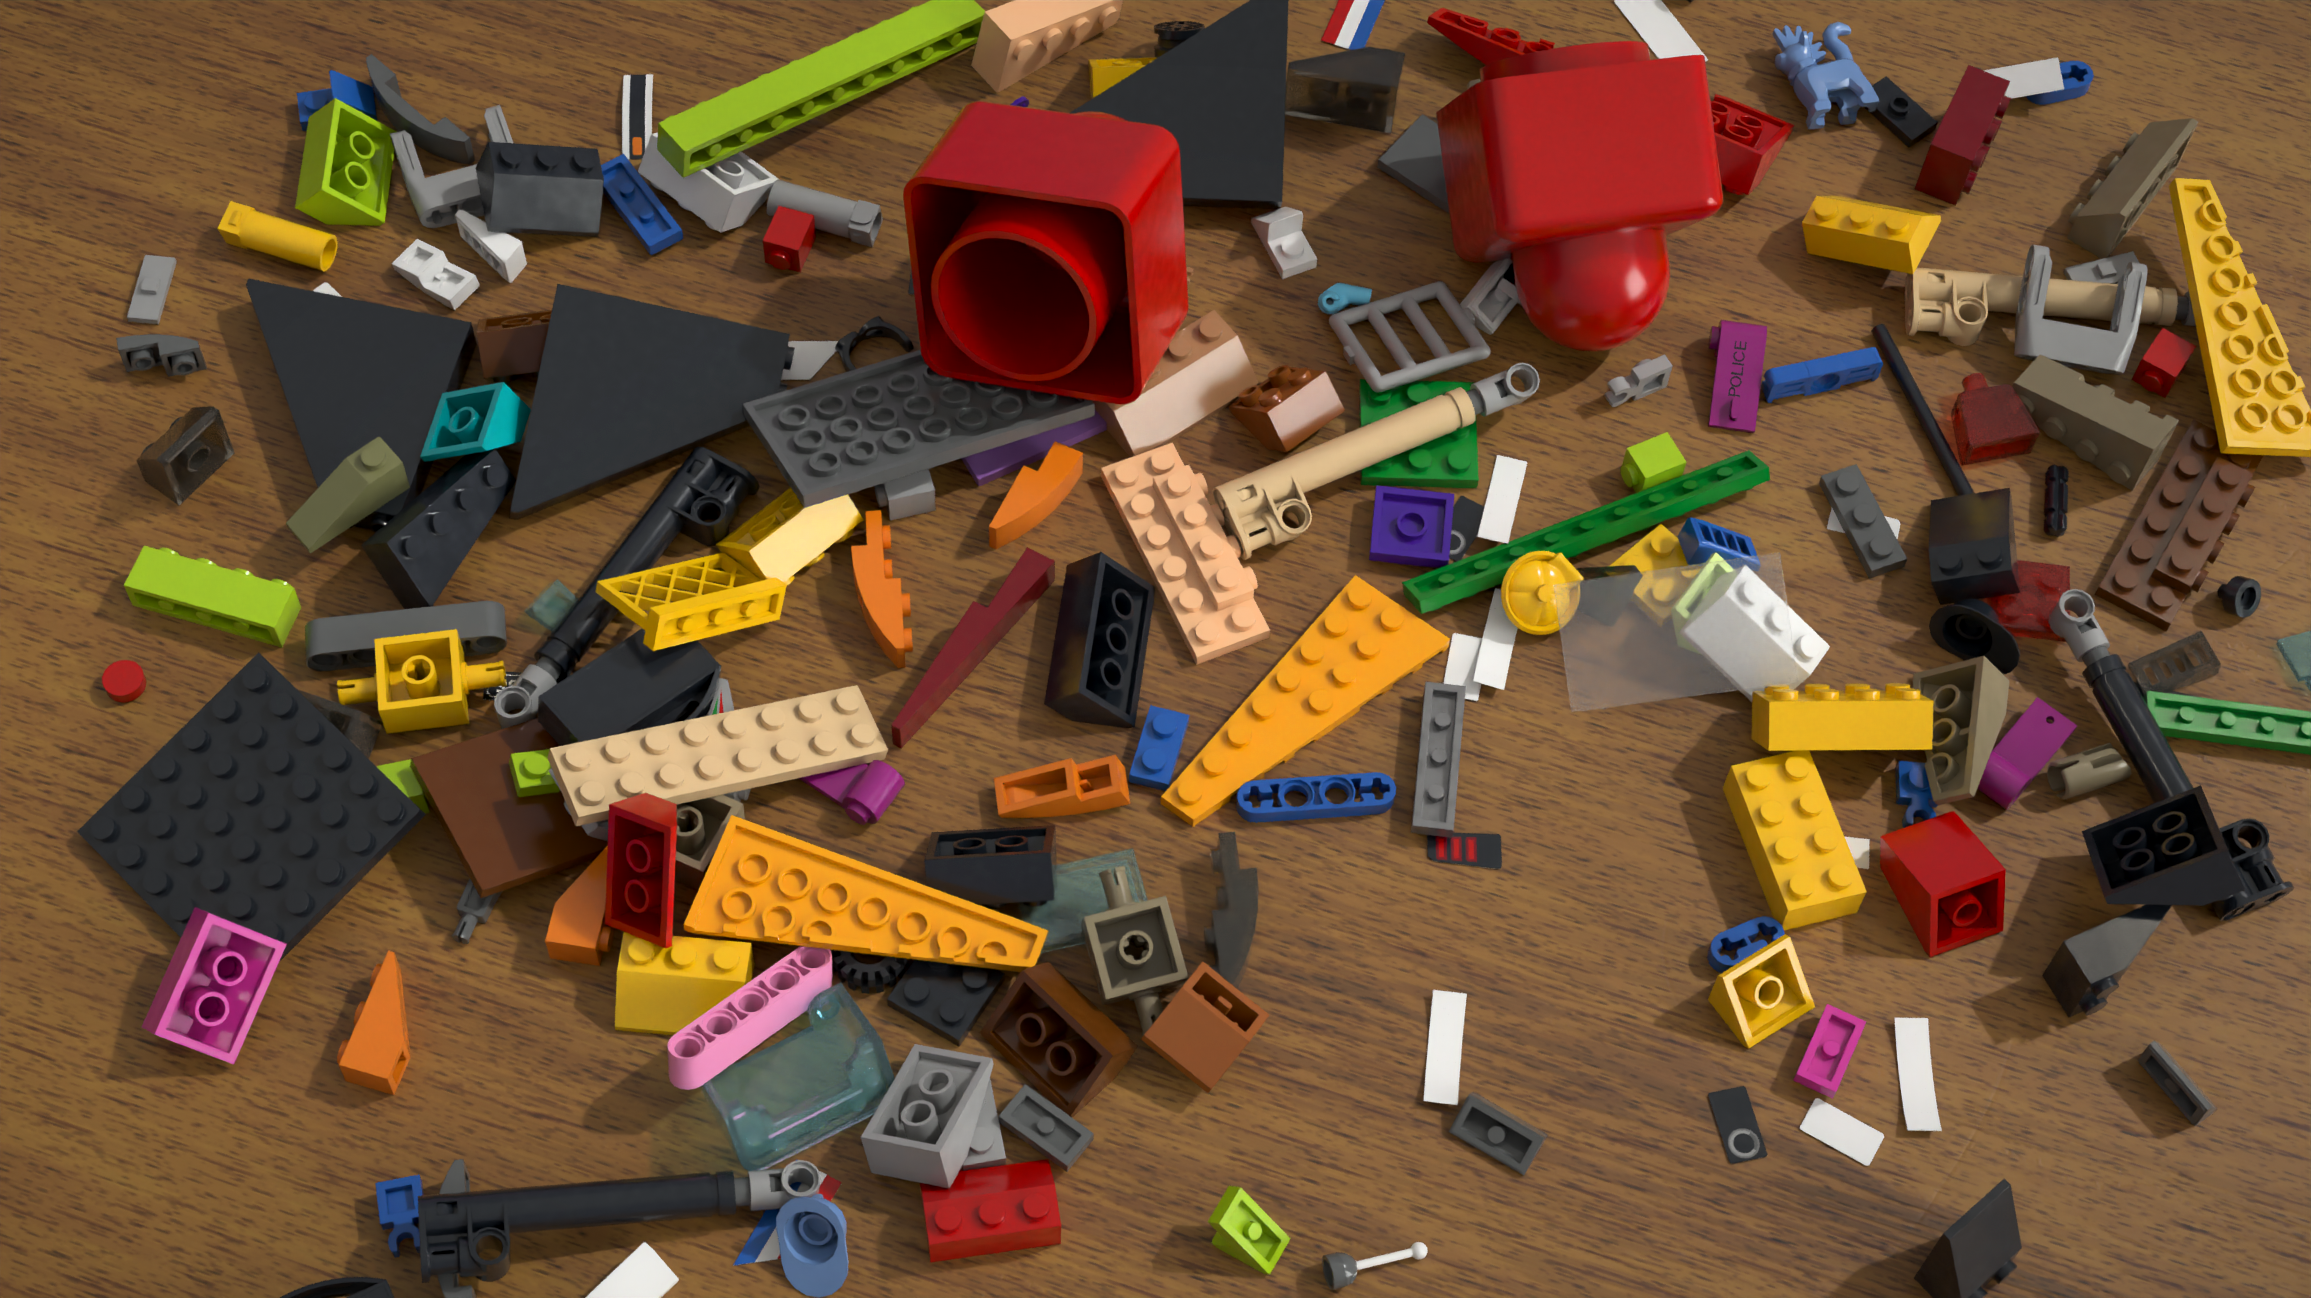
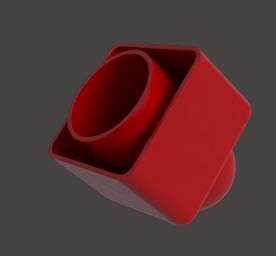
M1613 41L1542 50L1510 57L1482 67L1479 70L1481 82L1474 84L1436 112L1453 244L1456 254L1463 260L1473 263L1512 259L1517 294L1524 312L1542 334L1559 345L1578 351L1591 352L1613 349L1632 341L1652 324L1663 307L1670 281V264L1666 236L1711 217L1721 208L1723 203L1704 55L1650 60L1647 43Z
M983 101L965 105L910 178L903 191L920 349L923 360L934 372L949 378L1120 405L1134 402L1140 396L1185 320L1189 308L1180 148L1176 138L1170 131L1159 125L1131 122L1103 112L1088 111L1072 114Z

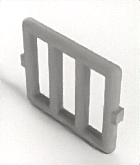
M1442 281L1335 313L1329 318V325L1344 346L1343 356L1349 365L1356 364L1371 389L1377 393L1486 359L1491 353L1490 347L1474 326L1475 317L1470 309H1462L1449 288ZM1437 298L1470 348L1451 353L1418 303ZM1403 309L1435 356V359L1416 365L1383 314ZM1368 319L1401 370L1381 376L1348 325Z

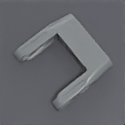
M497 105L486 108L484 117L489 129L488 136L490 142L513 143L501 106ZM405 130L390 134L411 203L423 226L438 228L457 223L455 214L459 209L475 217L484 215L476 173L477 164L425 178L411 135Z
M2032 244L2025 262L2015 318L2014 356L2034 361L2041 354L2066 367L2105 374L2123 375L2137 336L2147 281V265L2129 262L2123 276L2119 279L2110 331L2042 319L2052 268L2049 247Z

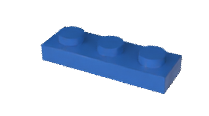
M624 154L601 165L604 178V195L650 255L683 239L680 226Z

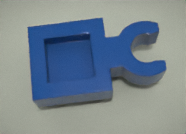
M1898 761L1895 767L1896 804L1908 805L1902 818L1903 828L1913 825V817H1920L1924 821L1936 817L1932 807H1937L1938 805L1933 801L1925 763Z
M420 1175L375 1183L380 1225L383 1230L394 1228L388 1238V1245L395 1258L400 1257L399 1244L406 1238L414 1240L417 1253H420L419 1229L415 1227V1224L419 1223L418 1196L424 1195Z

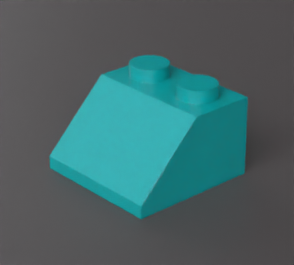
M504 382L442 393L420 458L423 461H431L488 451L520 442L531 408Z

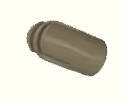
M2111 743L2055 760L2047 768L2051 789L2053 791L2065 789V792L2057 794L2063 800L2124 781L2132 774L2130 766L2123 760Z

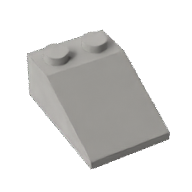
M914 1044L861 1136L871 1173L950 1188L967 1158L993 1069V1059Z

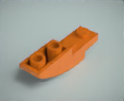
M881 510L865 511L867 545L851 546L854 584L858 602L874 639L885 655L897 668H906L905 652H913L912 628H904L903 617H911L910 593H902L901 578H893L892 559L884 560V549H891L890 525L882 526Z

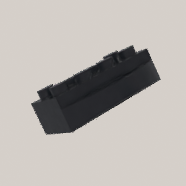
M640 629L538 696V722L560 746L675 723L681 716L698 706L696 710L686 720L704 717L710 710L719 683L721 665L698 640L652 651L643 644L645 630Z

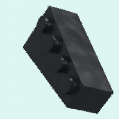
M496 449L466 454L361 545L404 609L433 606L516 482V479Z

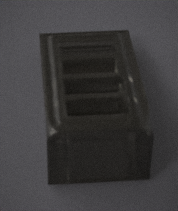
M2202 631L2128 663V667L2144 695L2147 691L2167 693L2205 680L2218 674L2221 666L2220 661ZM2193 653L2199 665L2194 667L2187 654ZM2179 657L2186 671L2180 673L2173 659ZM2165 662L2173 677L2167 679L2159 664ZM2151 667L2159 683L2152 686L2143 669Z

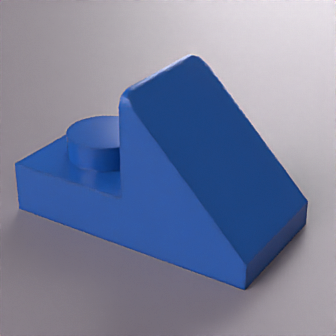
M329 71L331 88L297 93L300 124L303 131H307L309 116L335 98L378 121L373 87L336 71Z

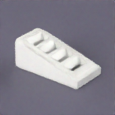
M459 209L455 216L460 236L505 280L511 283L527 265L522 241L505 232H488L486 222Z

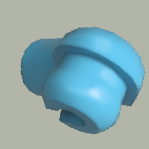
M1336 283L1319 296L1318 306L1326 314H1335L1350 304L1361 306L1370 303L1372 289Z

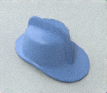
M815 1194L811 1198L798 1197L790 1199L780 1208L776 1217L781 1262L786 1278L795 1289L807 1296L820 1298L832 1295L842 1287L848 1275L849 1261L845 1238L847 1222L843 1212L836 1204L824 1199L822 1194Z

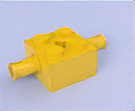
M457 629L374 639L376 673H374V677L337 681V686L340 688L338 689L340 706L378 702V711L386 734L469 724L467 694H470V690L507 686L503 660L467 666V663L464 661V651Z

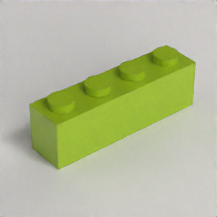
M143 546L124 583L125 590L133 606L281 648L301 610L295 588L283 580L272 579L269 581L255 577L244 569H226L217 566L208 559L197 558L194 560L180 556L174 550L164 547L155 549Z

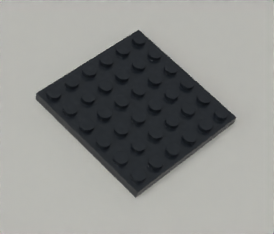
M258 652L77 832L180 937H182L191 914L196 907L287 944L280 958L281 961L426 814Z

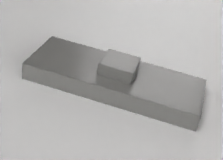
M2132 251L2067 267L2064 270V274L2067 280L2118 284L2128 263H2139Z
M145 255L128 311V322L159 325L177 263L175 258Z

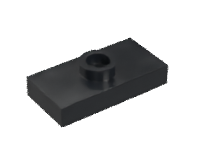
M1887 76L1872 86L1880 102L1876 110L1870 113L1909 148L1936 129L1938 122Z

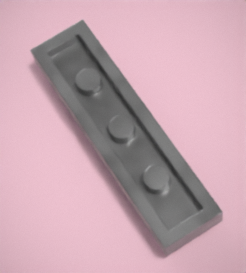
M1425 682L1411 833L1452 838L1466 686Z

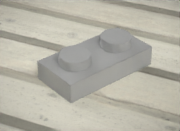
M990 1079L969 1152L962 1165L963 1171L1006 1164V1155Z

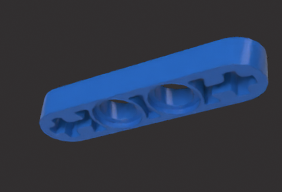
M1378 772L1253 780L1246 782L1238 790L1236 809L1244 820L1255 823L1377 815L1391 809L1395 800L1396 785L1390 776ZM1358 787V795H1361L1360 801L1354 802L1355 788ZM1373 787H1379L1380 793H1383L1382 799H1375L1374 794L1371 793ZM1339 788L1344 790L1348 799L1344 803L1333 804L1326 799L1325 793L1329 789ZM1290 791H1299L1306 796L1307 802L1302 806L1293 807L1285 801L1284 796ZM1272 793H1278L1277 807H1273ZM1251 795H1257L1258 801L1261 802L1260 807H1252V803L1249 802Z

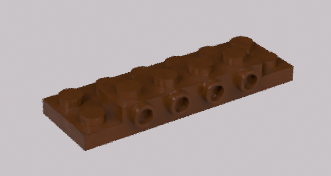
M2193 419L2094 595L2167 632L2189 590L2198 592L2209 572L2202 569L2205 561L2213 564L2225 543L2219 541L2218 538L2221 532L2229 536L2240 515L2233 511L2236 505L2244 508L2255 487L2248 483L2264 455L2221 453L2217 431Z

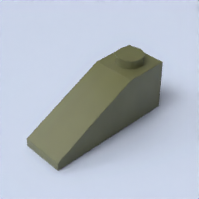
M380 436L343 460L286 522L288 529L311 554L409 489L410 485L403 462Z

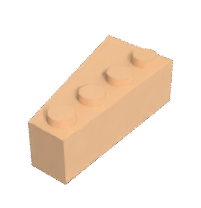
M1014 0L985 11L971 66L996 93H999L1116 24L1120 17L1123 0Z

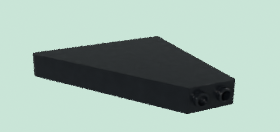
M1250 0L1070 113L1103 112L1131 122L1159 125L1170 131L1176 138L1180 148L1183 206L1251 209L1281 208L1283 197L1289 0Z
M248 279L246 286L317 488L346 457L379 436L403 462L410 488L353 525L370 529L376 533L423 491L434 460L423 461L420 455L442 393L460 390L477 345L472 322Z
M557 284L509 519L519 520L749 427L750 425L744 417V403L787 390V384L781 383L783 369L790 370L795 347L788 346L790 334Z

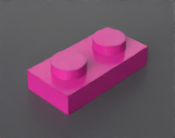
M1827 1004L1793 1081L1833 1099L1866 1021Z

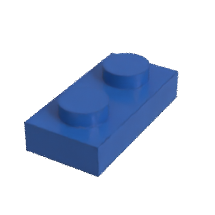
M1150 705L1129 773L1130 783L1166 791L1170 787L1190 715Z

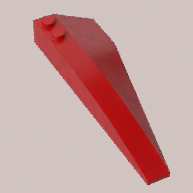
M1440 8L1431 14L1427 20L1430 26L1485 65L1514 56L1553 49L1555 43L1541 38L1539 42L1521 40L1519 32L1509 28L1489 30L1487 29L1489 25L1487 21L1446 8ZM1715 94L1713 101L1710 102L1721 184L1724 185L1727 191L1733 194L1749 195L1764 178L1795 125L1728 97Z

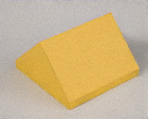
M1786 934L1718 975L1708 998V1001L1739 1041L1748 1049L1815 1008L1791 938Z

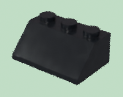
M500 142L487 143L476 166V173L488 232L597 237L600 227L604 185L598 149Z
M1055 825L931 833L924 859L928 887L988 909H997L1004 907L1006 903L1023 902L1026 906L1035 907L1055 900L1057 889Z

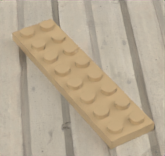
M858 685L558 746L550 748L547 758L575 826L608 820L609 804L643 793L654 795L677 805L866 764L873 760H884L888 748Z

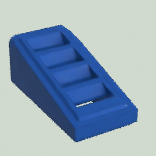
M1687 518L1677 536L1688 565L1703 566L1711 554L1716 552L1733 569L1746 565L1752 571H1759L1761 567L1752 540L1748 536L1696 518Z

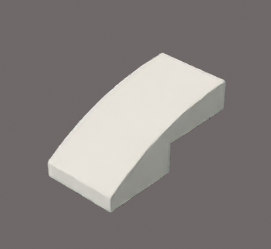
M416 239L392 263L393 268L409 282L453 310H456L480 286L476 275L449 263L443 251L419 239Z

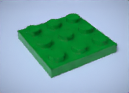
M1360 379L1359 428L1436 396L1445 395L1446 392L1461 387L1467 392L1470 390L1471 384L1475 382L1414 381L1377 393L1371 389L1365 379ZM1476 415L1473 424L1457 428L1456 431L1361 469L1360 485L1477 488L1479 475Z

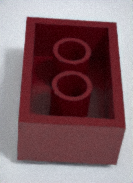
M1968 65L1931 142L1914 188L1915 190L1955 206L1962 192L1970 193L1978 175L1972 172V170L1978 172L1979 168L1982 167L1990 147L1984 144L1990 145L1994 141L2002 123L1996 117L2002 119L2011 98L2005 96L2010 83L2009 80Z

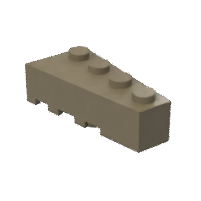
M2041 354L2013 383L2005 401V404L2012 408L2017 415L2028 419L2044 430L2049 437L2060 441L2076 452L2081 459L2092 463L2108 474L2113 481L2124 485L2131 491L2158 462L2179 422L2178 419L2169 415L2161 419L2148 413L2150 406L2138 400L2129 404L2115 397V390L2104 384L2095 386L2087 384L2083 374Z

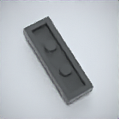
M1857 464L1822 475L1819 485L1831 508L1834 510L1868 578L1905 567L1907 557Z

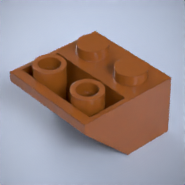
M1282 365L1270 371L1267 380L1260 385L1246 388L1239 394L1240 399L1228 406L1231 413L1267 449L1288 452L1345 411L1326 371L1308 369L1307 367H1289L1288 365Z
M1202 961L1141 1040L1209 1093L1269 1017V1014Z

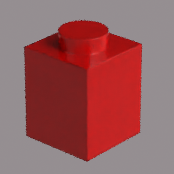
M778 205L763 238L765 263L781 270L789 269L801 273L816 239L814 215Z
M2162 328L2141 359L2131 380L2142 385L2146 390L2166 398L2186 368L2196 346Z

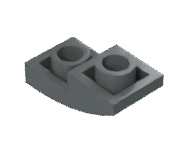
M161 334L116 338L118 351L127 372L135 370L144 371L155 366L164 365L166 373L170 377L189 375L195 371L207 369L200 345L196 340Z

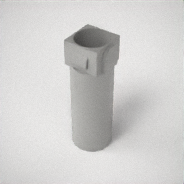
M779 179L773 184L767 202L768 216H774L778 205L812 214L815 219V229L849 238L851 242L873 247L883 221L880 205L862 200L857 202Z

